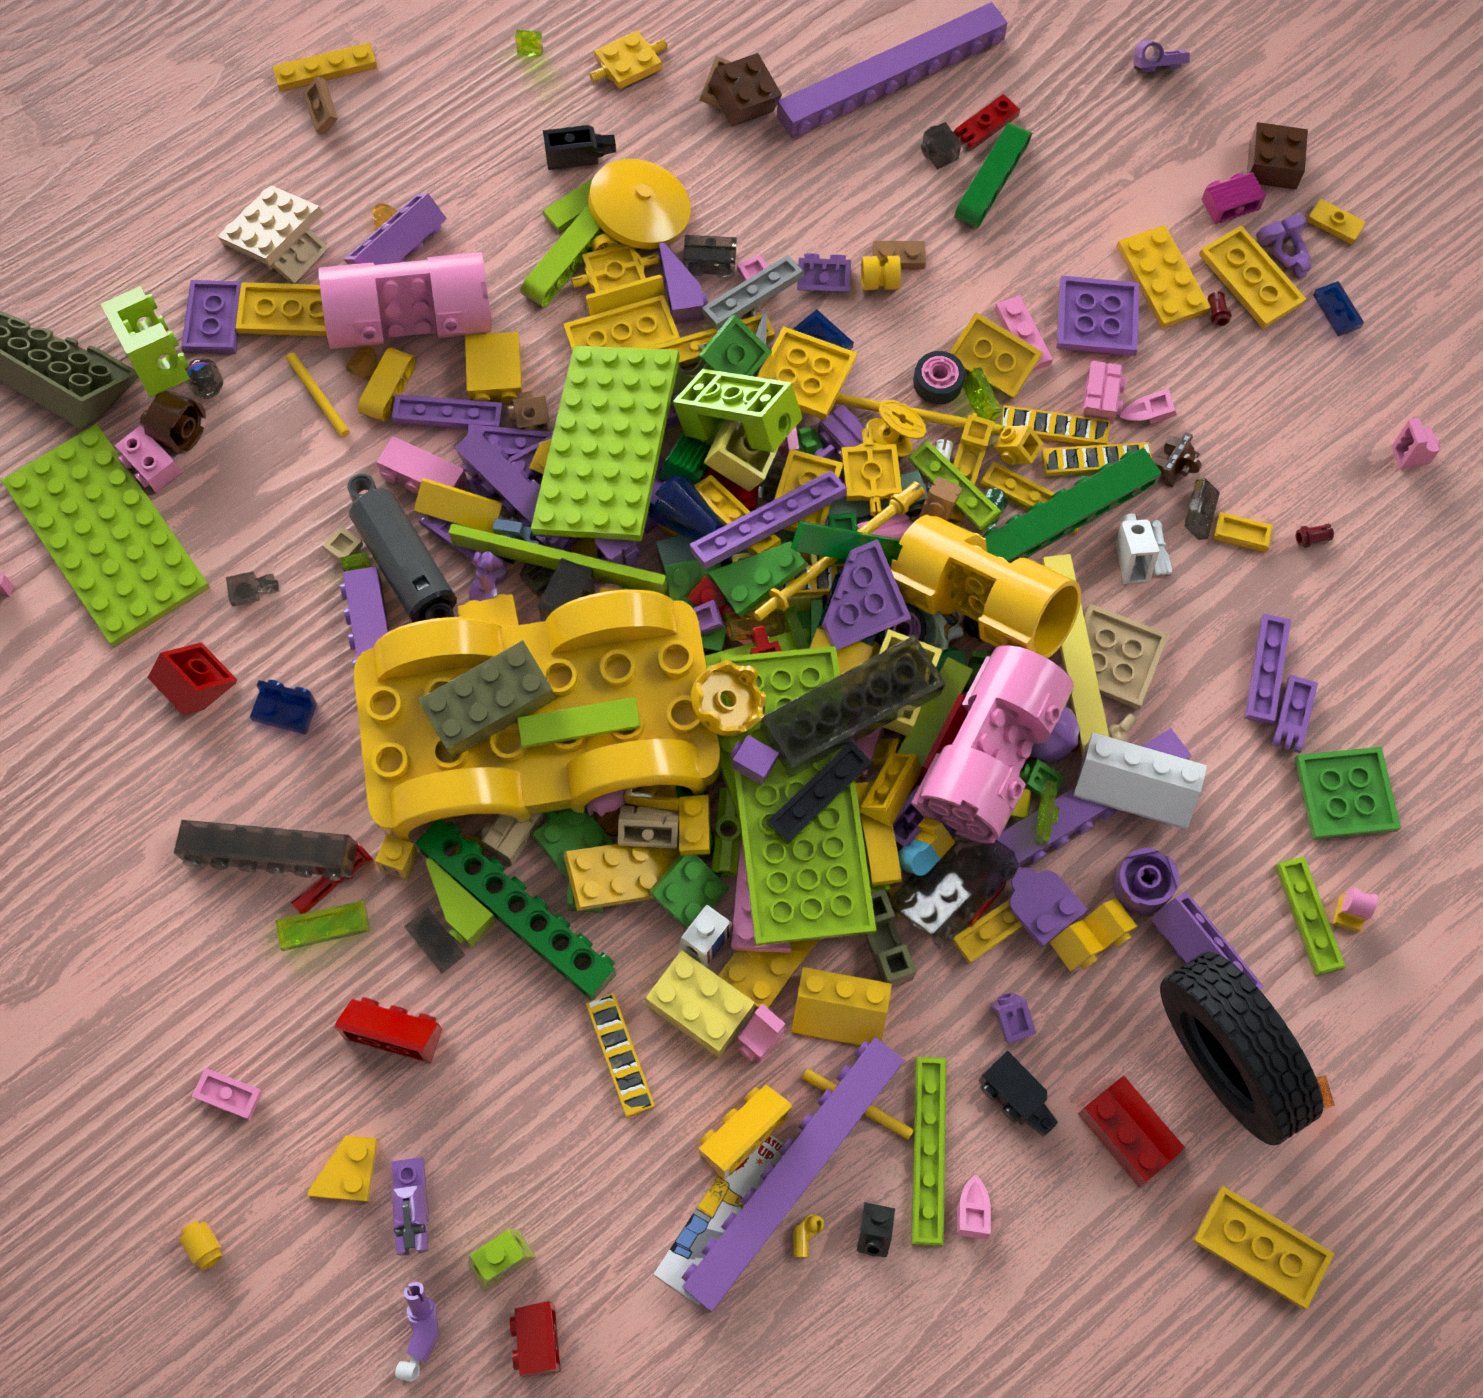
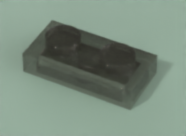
M1206 478L1197 479L1195 482L1184 525L1198 540L1208 539L1220 494Z
M429 908L404 926L441 974L465 956L464 952Z

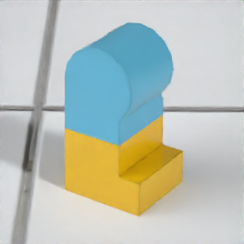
M926 817L918 824L921 832L910 845L904 846L898 853L900 868L920 876L928 873L955 844V841L942 822Z

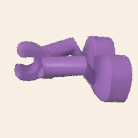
M1302 213L1287 217L1282 222L1276 221L1262 227L1256 234V238L1262 247L1274 245L1272 256L1286 266L1288 270L1293 269L1297 279L1305 277L1307 271L1311 269L1309 262L1311 257L1300 235L1307 224ZM1291 238L1296 255L1291 257L1281 251L1284 239Z
M476 552L472 564L476 567L478 578H475L469 591L470 601L492 599V597L498 595L497 584L504 582L508 576L507 564L502 558L493 555L491 552H484L482 556L481 553Z

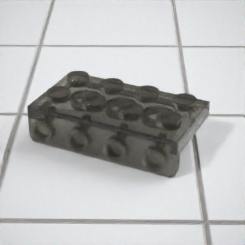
M954 833L951 837L955 844L933 868L922 876L913 874L889 898L892 909L929 935L936 946L939 948L943 947L947 942L954 939L956 933L967 921H971L975 917L977 911L996 895L997 891L1007 880L1015 876L1019 868L1015 853L998 840L990 844L980 843Z

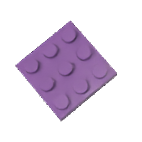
M1061 276L1056 349L1136 356L1138 348L1139 283Z

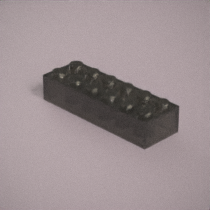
M913 635L763 716L760 729L772 749L779 752L778 759L789 777H792L845 748L851 741L853 743L940 696L946 683L917 637Z

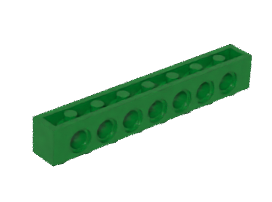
M442 819L436 820L415 842L418 851L427 859L429 857L433 859L490 911L498 921L589 1000H595L616 976V971L613 967L615 962L604 952H601L600 955L591 948L592 942L582 933L575 935L568 929L571 926L570 923L560 914L554 917L546 910L549 906L543 899L537 895L532 898L525 892L527 887L517 877L514 876L510 879L503 873L505 868L495 858L492 857L488 860L481 853L484 850L474 840L470 839L467 842L460 836L462 831L452 821H448L446 824ZM450 846L460 847L459 852L454 856L445 854L446 849ZM472 864H479L481 866V870L474 875L466 873L467 868ZM496 882L503 884L500 892L495 894L488 892L491 884ZM516 901L525 903L524 909L520 912L515 913L509 910L511 904ZM537 920L547 922L546 928L539 932L532 930L531 926ZM559 939L569 941V946L563 951L553 948L554 943ZM581 958H588L592 962L591 966L586 970L577 969L575 964Z

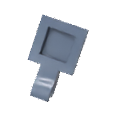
M495 519L492 528L495 534L539 545V541H532L533 537H544V535H533L531 527H524L521 522Z

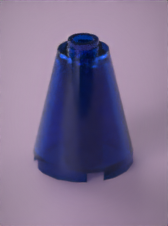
M675 475L665 481L655 493L658 496L655 504L651 502L649 504L648 516L653 522L694 541L725 526L685 475H682V478Z

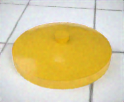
M622 159L605 165L593 178L588 194L589 209L598 226L611 238L634 248L657 249L660 243H665L667 246L672 244L685 231L691 215L690 199L680 181L663 167L644 160Z

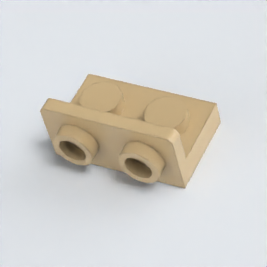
M308 228L267 268L270 271L275 269L288 282L296 284L329 247Z

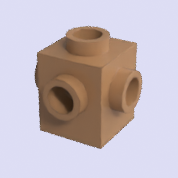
M532 391L517 393V398L511 399L512 406H507L510 423L515 422L517 428L537 430L539 429L538 424L550 423L546 397L543 394L533 395ZM530 407V414L524 415V410Z

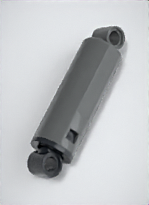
M361 473L354 475L350 478L347 485L353 502L349 509V517L411 621L414 623L429 619L455 617L452 609L457 603V597L395 495L389 489H377L370 475ZM363 490H368V492L364 494H359V492Z

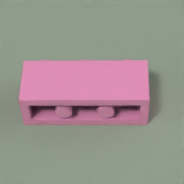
M394 436L377 460L380 475L383 479L390 483L397 482L402 484L408 491L414 494H418L422 478L463 490L467 483L465 469Z

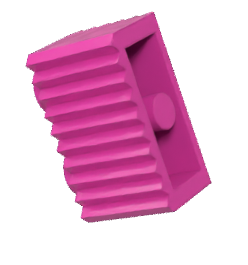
M1253 172L1245 175L1238 173L1227 181L1221 183L1220 181H1214L1206 187L1201 200L1213 222L1218 224L1237 216L1240 217L1246 213L1249 214L1255 210L1258 211L1261 209L1266 194L1263 192Z

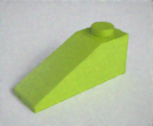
M429 857L426 860V864L445 919L451 929L448 933L458 944L462 945L465 942L472 948L496 923L495 918L490 911Z

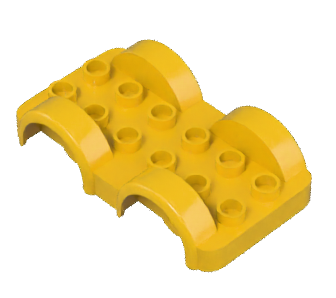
M615 590L591 594L567 602L554 610L547 617L546 621L502 628L493 622L478 618L446 617L418 621L389 631L376 641L373 648L363 651L357 658L354 666V683L367 802L371 817L386 834L409 841V832L412 829L431 821L453 816L503 814L512 816L518 822L523 823L528 821L532 814L571 808L576 813H584L585 805L593 799L608 793L634 787L678 785L691 789L695 795L702 793L706 786L713 784L718 778L721 769V757L717 734L710 731L700 722L691 702L693 683L706 669L700 626L696 612L686 602L673 601L670 597L658 592L648 590ZM523 640L553 689L556 700L530 715L635 697L641 728L523 749L517 721L452 759L418 699Z

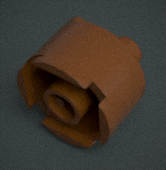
M165 390L156 394L148 410L142 413L140 423L144 426L145 434L152 437L159 445L181 453V450H191L199 441L204 427L200 426L201 418L206 419V412L202 404L176 392Z

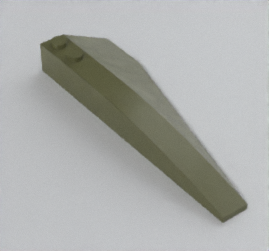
M0 311V380L78 428H82L100 419L137 380L138 375L133 368L96 347L88 346L87 350L77 346L78 341L69 337L65 338V340L53 336V331L31 328L30 322Z

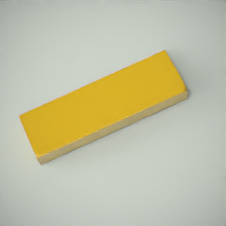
M652 276L587 295L586 304L589 316L660 295H664L667 302L662 276Z
M422 478L414 510L458 525L494 533L492 529L494 521L499 518L503 503Z
M890 753L859 809L860 813L885 825H893L920 775L921 766L917 754Z

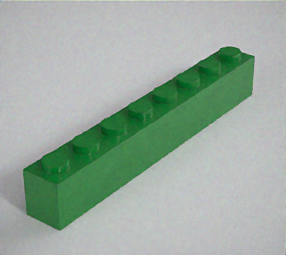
M1144 447L1136 452L1130 450L1115 464H1105L1092 477L1084 476L1074 484V487L1067 491L1063 488L1057 491L1051 497V500L1045 503L1040 501L1034 504L1028 510L1029 512L1021 517L1017 514L1007 520L1005 526L999 529L994 527L985 532L982 537L986 539L987 553L996 557H1003L1009 563L1019 558H1027L1072 533L1077 528L1086 525L1157 484L1162 473Z

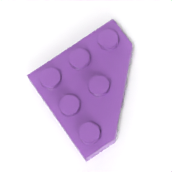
M878 539L849 551L822 623L830 645L836 646V650L911 619Z

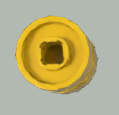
M877 256L862 257V291L878 290L880 286L884 290H900L901 265L899 256H884L882 260H879Z

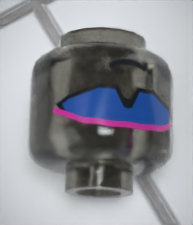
M207 358L191 361L189 363L190 367L185 369L190 378L186 381L190 392L194 396L204 399L217 396L224 384L218 366L213 360Z

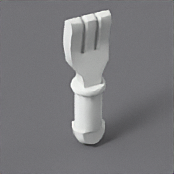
M1154 519L1150 524L1159 548L1154 573L1156 576L1172 574L1169 554L1164 548L1166 543L1163 538V525L1159 520Z

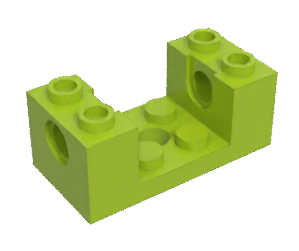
M141 286L101 303L149 397L190 379L185 370L190 366L183 352L177 354L174 347L179 344L172 330L166 332L169 329L162 315L156 317L153 311L158 307L151 293L145 295ZM147 317L144 321L138 322L140 318ZM167 354L166 357L158 359L160 356Z
M702 369L673 401L686 437L708 440L716 431L715 428L724 419L740 421L743 423L752 449L773 453L803 419L792 383L709 369Z

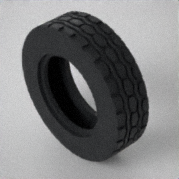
M1204 952L1163 978L1160 984L1162 1003L1183 1048L1218 1099L1251 1134L1266 1144L1279 1145L1287 1138L1292 1137L1294 1133H1298L1321 1117L1324 1110L1323 1096L1318 1080L1306 1055L1270 1001L1235 964L1218 953Z

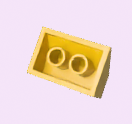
M803 967L791 1033L855 1046H861L865 1040L871 1043L875 1037L882 1042L892 984Z
M768 1085L763 1086L761 1089L755 1087L744 1098L746 1104L737 1111L733 1108L721 1120L724 1125L717 1132L711 1129L699 1141L702 1145L699 1148V1154L723 1180L736 1170L791 1116L792 1104Z

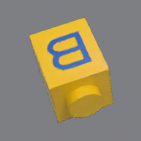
M386 834L375 862L380 871L408 880L419 853L414 843Z

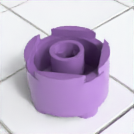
M1141 848L1131 852L1124 859L1115 873L1113 889L1118 901L1127 912L1152 914L1161 910L1172 898L1179 883V873L1174 861L1170 857L1164 856L1158 852L1159 850L1153 848Z

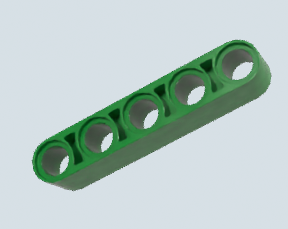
M1010 122L1007 123L959 202L954 218L977 229L980 227L1025 152L1032 132Z

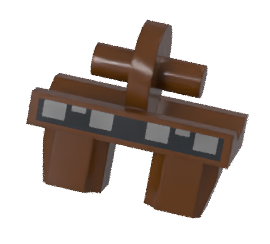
M1185 432L1182 438L1169 436L1164 445V452L1171 456L1169 459L1156 456L1154 463L1161 471V476L1164 477L1166 486L1173 487L1180 474L1187 476L1188 473H1198L1202 467L1198 459L1200 454L1191 445L1192 434Z

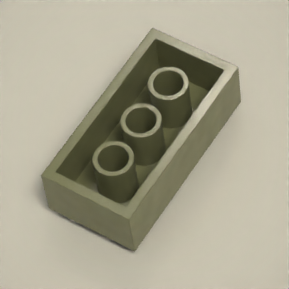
M523 640L418 699L452 759L518 721L517 717L528 716L556 700L553 689Z

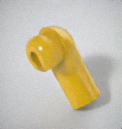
M810 1214L793 1228V1258H809L808 1241L821 1232L825 1225L821 1216Z

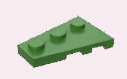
M791 541L709 572L740 617L769 597V591L772 588L779 589L809 566L800 552L791 549Z

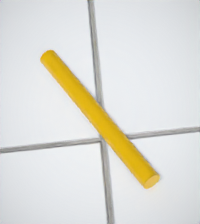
M294 352L288 354L286 360L340 437L347 436L350 433L349 429Z
M808 1068L802 1077L803 1080L824 1092L828 1088L833 1092L838 1086ZM870 1105L864 1113L865 1116L909 1140L914 1131L913 1128L873 1105Z

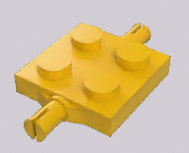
M637 30L594 50L595 58L600 63L601 68L590 72L589 77L593 83L606 77L613 81L618 89H622L662 70V61L656 53L667 49V43L662 38L653 44H649Z
M618 244L583 254L582 260L586 274L571 277L573 288L589 284L594 293L645 279L644 268L658 265L659 261L656 254L641 258L634 247Z
M864 428L861 430L863 444L855 447H842L841 450L844 484L847 487L846 501H869L870 515L875 517V513L879 514L881 512L880 500L890 499L894 494L902 492L896 444L882 445L874 443L873 429L868 428L867 433V429Z

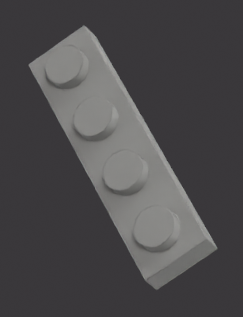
M786 255L702 307L703 315L719 330L731 315H736L738 318L804 278L803 270L789 255Z

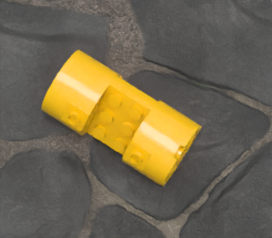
M924 515L917 519L907 529L899 542L903 547L898 560L892 559L891 571L904 601L932 615H935L937 611L943 614H951L958 611L978 621L980 639L996 647L1005 645L1021 647L1049 658L1066 640L1079 612L1081 588L1078 582L1057 573L1048 566H1043L1027 558H1019L1009 563L1003 557H996L987 553L986 539L981 535L972 533L937 516Z

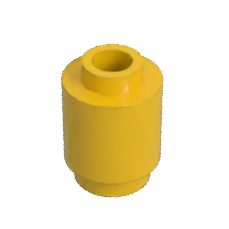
M194 1221L181 1230L183 1235L179 1238V1242L192 1264L198 1266L201 1271L212 1267L223 1258L221 1253L222 1246L207 1222L199 1223Z

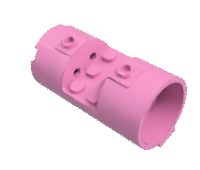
M482 252L427 257V260L380 265H374L372 262L319 268L322 306L330 349L384 344V338L437 333L438 338L491 333L490 307Z
M1006 645L995 648L991 657L986 656L962 703L969 713L953 744L945 746L941 754L936 753L911 804L924 818L939 822L943 821L950 828L957 830L955 834L966 839L988 844L994 843L996 838L999 839L1026 785L1019 777L1020 771L1026 759L1030 756L1033 745L1044 743L1049 739L1073 691L1074 685L1068 674L1051 660L1033 651Z

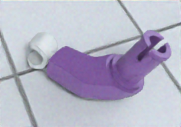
M419 1282L408 1284L411 1294L406 1287L403 1292L408 1302L407 1317L413 1330L406 1353L412 1357L410 1362L400 1361L395 1372L396 1378L410 1382L418 1378L420 1360L425 1363L427 1362L439 1337L435 1302L433 1299L426 1297L424 1287Z

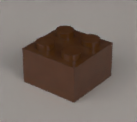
M759 53L716 67L708 83L709 88L732 127L774 112L778 100L782 97V93Z
M1257 122L1249 141L1247 174L1253 172L1260 185L1297 190L1305 172L1308 129Z

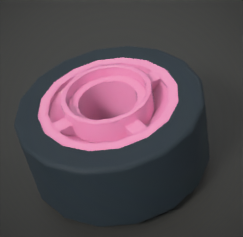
M945 351L927 353L918 360L913 377L914 389L918 396L926 402L932 404L949 403L955 400L961 393L965 380V368L961 360L951 353ZM935 376H940L944 379H938Z

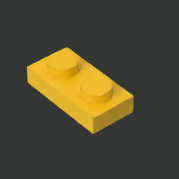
M708 795L679 797V852L681 856L710 854V805Z

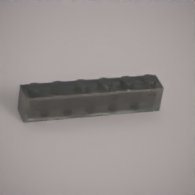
M181 820L173 853L183 860L184 865L191 867L210 864L213 868L227 870L229 866L238 867L241 871L251 873L256 872V869H263L274 875L294 872L296 876L311 878L312 874L322 875L323 878L338 881L340 877L351 878L358 843L350 835Z

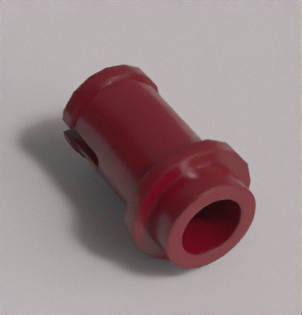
M1217 291L1218 299H1216L1215 292L1208 296V302L1212 312L1210 316L1211 322L1215 326L1221 327L1230 322L1232 314L1230 310H1227L1224 293Z
M1329 523L1310 528L1302 526L1296 531L1295 537L1298 545L1306 548L1310 547L1313 543L1332 541L1334 531Z

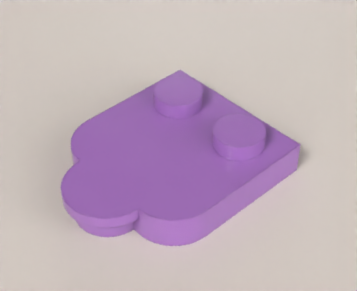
M1022 868L1017 870L1012 877L1011 885L1014 893L1009 900V909L1041 948L1088 911L1065 882L1053 871L1044 870L1037 873L1033 869Z

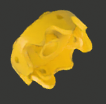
M725 660L715 665H710L696 678L691 691V702L697 718L706 728L722 736H737L748 731L763 719L764 714L762 711L766 701V694L757 687V670L752 666H738L730 660ZM721 694H725L730 698L731 707H727L722 703Z

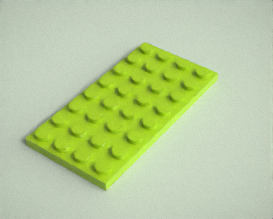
M594 346L573 347L531 525L533 535L642 541L680 359L678 350Z
M95 424L1 479V481L112 647H115L208 590L210 586L132 473L118 460V453L98 424Z

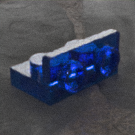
M258 680L256 686L259 689V694L250 714L251 720L306 735L317 707V702L311 692L302 687H295V689L284 687V684L276 680H268V682Z

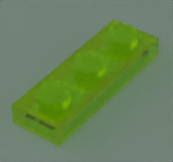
M364 900L275 920L281 951L371 931Z

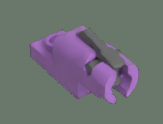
M424 1158L391 1161L396 1255H410V1248H415L419 1254L427 1252L429 1212Z

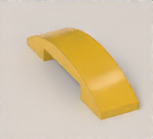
M969 414L953 465L975 485L995 422ZM955 507L950 519L962 523L964 515Z
M875 781L856 783L859 809ZM860 813L872 886L902 882L893 825H885Z

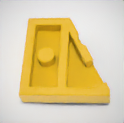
M676 785L634 787L627 789L624 794L626 804L679 811Z
M345 1135L308 1190L307 1196L312 1198L369 1202L378 1139Z

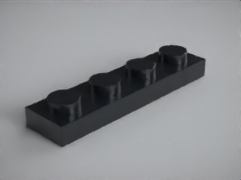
M851 741L783 805L766 824L788 845L872 765V761Z

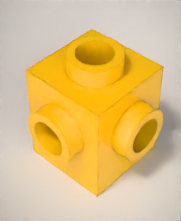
M1030 425L1006 426L1001 432L994 448L1001 455V459L1008 465L1032 464L1044 443Z

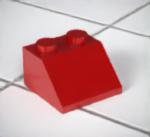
M202 642L161 652L147 677L183 716L206 709L237 682L235 676Z
M551 1301L514 1308L515 1316L510 1317L511 1337L517 1336L518 1350H512L514 1370H519L522 1377L561 1372L555 1305Z

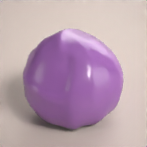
M1064 707L1049 739L1044 743L1033 745L1031 757L1039 759L1044 763L1058 762L1066 758L1077 747L1080 728L1076 716L1068 707Z

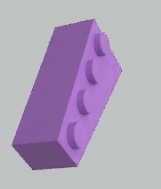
M478 424L455 447L464 463L461 467L472 478L477 475L483 481L480 485L488 494L493 496L496 493L502 499V507L511 515L516 512L522 518L520 520L525 527H531L541 486L535 480L530 481L528 479L529 475L517 462L513 461L511 463L509 456L496 441L491 444L485 434V430Z

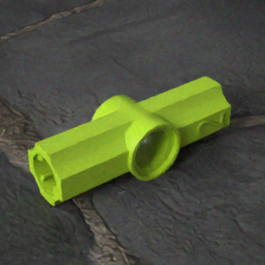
M727 787L720 788L712 871L719 877L730 878L737 876L741 827ZM731 827L736 833L733 836L727 837L721 833V830Z

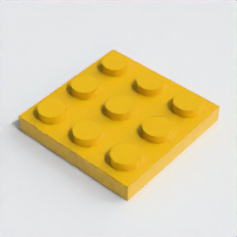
M783 326L771 349L772 353L765 360L757 377L792 383L800 411L826 420L857 360V353Z

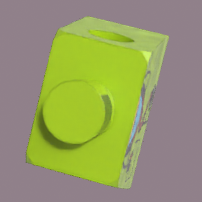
M508 1229L471 1253L468 1265L483 1290L486 1291L536 1257L520 1230Z

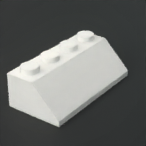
M1093 732L1086 744L1073 797L1187 830L1202 790L1207 765Z

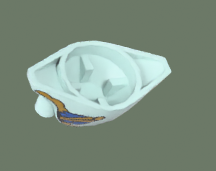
M918 608L924 615L927 624L926 636L924 638L926 644L945 650L948 649L949 641L963 636V630L959 626L960 616L956 611L951 614H943L937 611L935 615H932Z

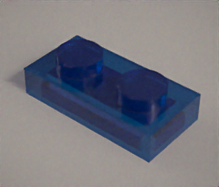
M1339 281L1315 290L1313 296L1338 337L1360 329L1363 326L1364 321Z

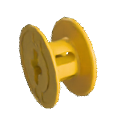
M895 400L882 401L879 406V414L882 419H870L866 424L867 433L868 428L873 429L874 443L882 445L896 444L898 457L909 456L913 451L910 438H922L926 433V426L922 418L907 405Z

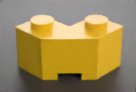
M1115 898L1103 903L1085 919L1068 926L1049 943L1070 972L1079 967L1086 970L1098 961L1096 958L1098 955L1113 945L1119 948L1132 938L1129 933L1138 926L1118 899Z

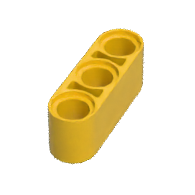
M389 347L361 395L358 403V412L386 422L393 411L395 394H402L416 366V357Z

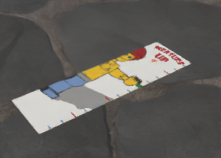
M771 1135L725 1180L720 1175L717 1176L654 1272L655 1276L697 1305H700V1302L682 1288L685 1281L681 1277L692 1263L698 1266L704 1259L705 1255L701 1251L713 1237L718 1241L725 1232L721 1228L722 1224L732 1212L738 1215L745 1205L740 1201L751 1187L755 1190L759 1188L764 1181L760 1175L770 1162L776 1165L783 1157L779 1151L784 1143Z

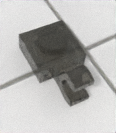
M251 571L226 577L228 597L232 607L259 601V593L271 594L279 592L278 580H275L274 574H267L256 578L255 573Z

